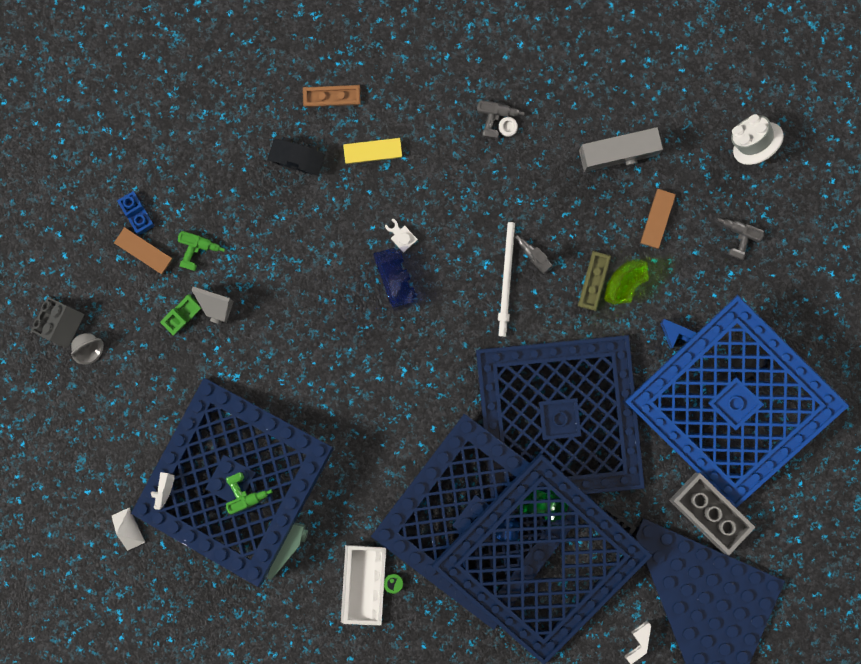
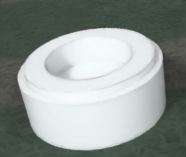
M511 117L503 118L499 123V132L505 137L513 136L518 129L516 120Z

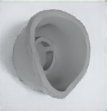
M90 333L78 335L71 343L72 358L79 364H91L97 361L104 348L103 341Z

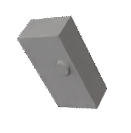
M658 127L582 144L579 153L583 170L588 172L626 163L627 166L638 163L637 160L658 156L663 148Z
M694 473L669 500L726 555H730L755 528L701 473Z

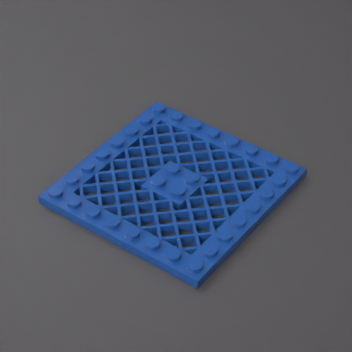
M738 294L625 401L735 508L743 503L849 407V404ZM729 331V340H720ZM731 331H743V341L731 340ZM746 332H747L755 341H745ZM714 345V354H705ZM717 345H728V354H717ZM731 345H743L742 354H731ZM745 345H757L756 354H745ZM759 346L768 354H759ZM703 358H714V367H703ZM717 358H728V367H717ZM731 358L742 359V368L731 367ZM700 359V367H691ZM745 359H756V368H745ZM759 359H770V368H759ZM773 359L782 368H773ZM689 371H700V380H689ZM703 371L714 372V380H703ZM686 372V380H677ZM717 372H728V381H718ZM731 372H742V380L737 375L731 380ZM745 372H756V381H745ZM759 372H770V381H759ZM773 373H784V382H774ZM787 373L796 382H787ZM675 384H686V393H675ZM672 385V393H663ZM689 385H700V393H689ZM703 385H714V394H703ZM717 385H726L717 393ZM748 386H756V394ZM759 386H770V395H759ZM773 386H784V395H773ZM787 386H798V395H787ZM801 387H802L810 396L801 395ZM661 397L672 398V406H661ZM675 398H686V406H675ZM689 398H700V407H689ZM703 398H712L708 401L711 407H703ZM761 399H770V408H761L764 405ZM773 399L784 400V408H773ZM787 400H798V409H787ZM801 400H812V409H801ZM664 411H672V419ZM675 411H686V420H676ZM689 411H700V420H689ZM703 411L714 412V420H703ZM717 413H718L725 421H723V420H716V415H717ZM758 413H769V421H758ZM772 413H783V422H772ZM786 413H797V422H786ZM801 413H803V414H808V415L800 422ZM755 414V421H747ZM677 424H686V432ZM689 424L700 425V433H689ZM703 425H714L713 433H702ZM716 425H727V434H716ZM730 426L735 431L741 426V434H730ZM744 426H755V434H744ZM758 426H769V435H759ZM772 426H783V435H772ZM786 427H794L786 434ZM692 438H700L699 445ZM702 438H713V447L702 446ZM716 438H726L727 447H716ZM730 439H741V447H730ZM744 439H755V448L744 447ZM758 439H769V448H758ZM772 440H780L772 447ZM705 451H713V459ZM716 451L727 452V460H716ZM730 452H741V460H730ZM744 452H755V461H744ZM758 452L766 453L758 460ZM719 465H727V473ZM730 465H741V474L730 473ZM744 465H750L751 467L743 474Z

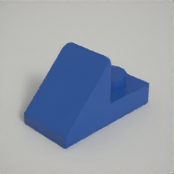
M663 319L660 323L670 348L674 347L678 335L681 336L680 340L687 343L696 334V332L666 319Z

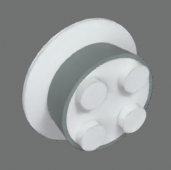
M757 114L740 122L733 128L731 135L735 159L746 165L757 164L764 160L767 164H770L769 159L783 142L784 134L781 127L771 123L765 116Z

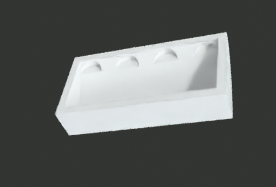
M345 545L341 623L382 625L385 547Z

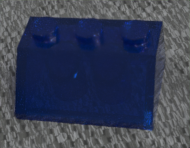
M392 248L373 253L393 311L414 304V298H417L414 288H410L407 281L410 280L407 269L403 270L401 263L404 260L401 252H396V249Z

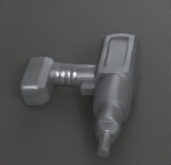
M480 100L477 105L478 113L488 114L482 136L498 139L499 132L492 129L494 120H498L499 116H524L525 112L509 108L510 106Z
M718 218V221L723 223L724 226L739 234L737 239L741 241L738 250L732 248L728 252V255L743 260L748 240L760 242L764 237V231L739 221L733 222L728 219Z
M518 235L515 237L524 249L523 252L543 274H546L553 268L547 256L538 247L535 248L532 244L529 245L527 241L521 239Z

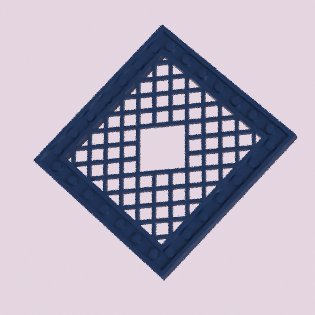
M539 453L437 558L432 567L542 664H546L652 557V554L542 453ZM541 482H543L546 486H538V485H539ZM547 489V499H537L536 490ZM550 489H551L559 498L550 499ZM533 491V500H524ZM561 502V512H551L550 503ZM564 502L574 511H564ZM537 503H547V512L537 513ZM523 504H533V513H523ZM520 505V514H511ZM561 515V525H551V516ZM564 515H575V524L565 525ZM578 515L581 518H583L587 522V524H578ZM547 516V526H537V517ZM523 517H534V526L523 527ZM509 518H520V527H509ZM506 519V528H497ZM589 527V537H578V528ZM575 528V537L565 538V529ZM592 528L601 536H592ZM547 529L548 539H537V530ZM551 529H561V538L551 539ZM534 530V539L523 540V531ZM509 531H520V540L509 541ZM495 532H506V541H496ZM492 533V542H484ZM592 540H602L603 549L592 550ZM606 540L615 548L606 549ZM575 541V551H565V542ZM578 541H589V550H579ZM561 542L562 577L524 579L523 544ZM520 544V553L510 554V545ZM493 545V555H482V546ZM496 545H506V554L496 555ZM479 547V555L470 556ZM616 552V562H606V553ZM603 553V562L592 563V554ZM575 554V564H565V555ZM579 554H589V563H579ZM520 557V567H510V558ZM496 558H507V567L496 568ZM479 559V569H468V560ZM482 559H493V568H482ZM603 566V575L592 576V567ZM606 566H612V567L606 572ZM579 567H589V576H579ZM565 568H575V577H565ZM507 571V580L496 581V572ZM510 571H521V580H510ZM482 572H493V581L483 582ZM471 573H479V580ZM579 580H589V589L579 590ZM592 580H598V581L592 586ZM562 581L561 591H551V582ZM565 581H575V590H565ZM548 582V591L538 592V583ZM524 583H534L535 592H524ZM507 584V593L497 594L496 585ZM510 584H521V593H510ZM485 585H493V592ZM580 593H585V594L579 599V594H580ZM562 594V603L552 604V595ZM565 594H576V603H565ZM548 595V604L538 605V596ZM524 596H535V605H524ZM507 597V605L500 598ZM510 597H521V606H511ZM565 607H571L565 614ZM548 608V617L538 618V609ZM552 608H562V616L552 617ZM524 609H535V618H524ZM513 610H521V617ZM549 621V630L538 631V622ZM552 621H558V622L552 627ZM527 622H535V629Z

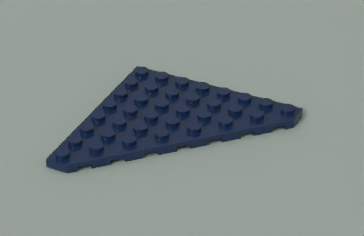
M642 519L635 537L652 554L646 565L685 664H750L785 581L646 519Z

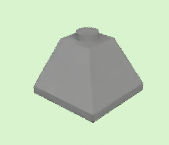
M192 287V292L205 315L211 318L210 322L220 325L222 322L227 323L234 301L230 298Z

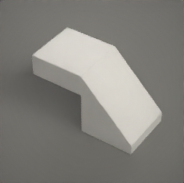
M647 621L631 632L640 645L625 655L630 664H633L647 653L651 625Z

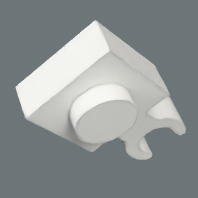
M392 219L391 221L395 224V227L391 229L385 225V228L394 234L391 240L404 253L418 239L406 226L400 229L397 221Z

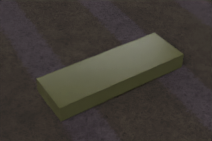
M592 251L578 307L597 311L611 259L610 255Z

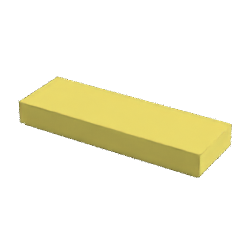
M400 138L343 144L345 164L402 158Z

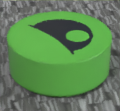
M390 574L384 580V588L389 593H398L403 587V580L397 574Z

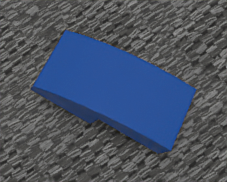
M134 191L117 200L138 236L155 226Z

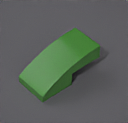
M188 294L160 323L174 336L202 308Z

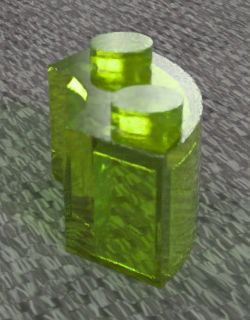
M634 259L620 266L613 273L607 284L605 301L613 305L632 302V296L636 288L648 281V262Z

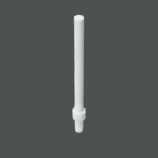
M508 222L501 311L498 313L500 337H506L507 322L510 319L508 307L515 223Z

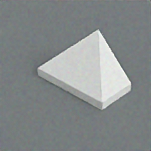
M130 507L112 515L116 535L127 551L145 543L136 520L131 514Z

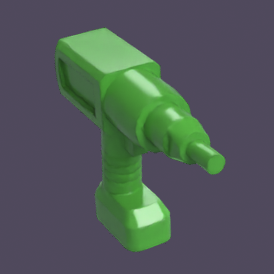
M181 231L178 235L179 243L189 245L180 263V267L196 271L197 265L190 262L194 252L198 253L199 249L225 251V248L212 243L209 239Z
M239 472L226 478V481L232 488L236 499L226 503V510L230 515H234L251 508V506L266 498L268 494L273 493L272 489L247 495L246 491L242 492L238 485L244 479L243 473Z

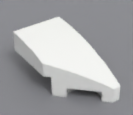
M160 472L158 492H151V496L155 497L154 509L161 510L170 495L175 475Z

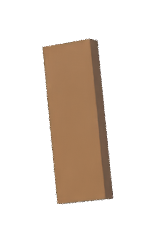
M360 85L303 87L304 107L361 105Z
M660 189L656 190L640 244L659 249L676 194Z
M125 227L114 242V244L162 275L173 260Z

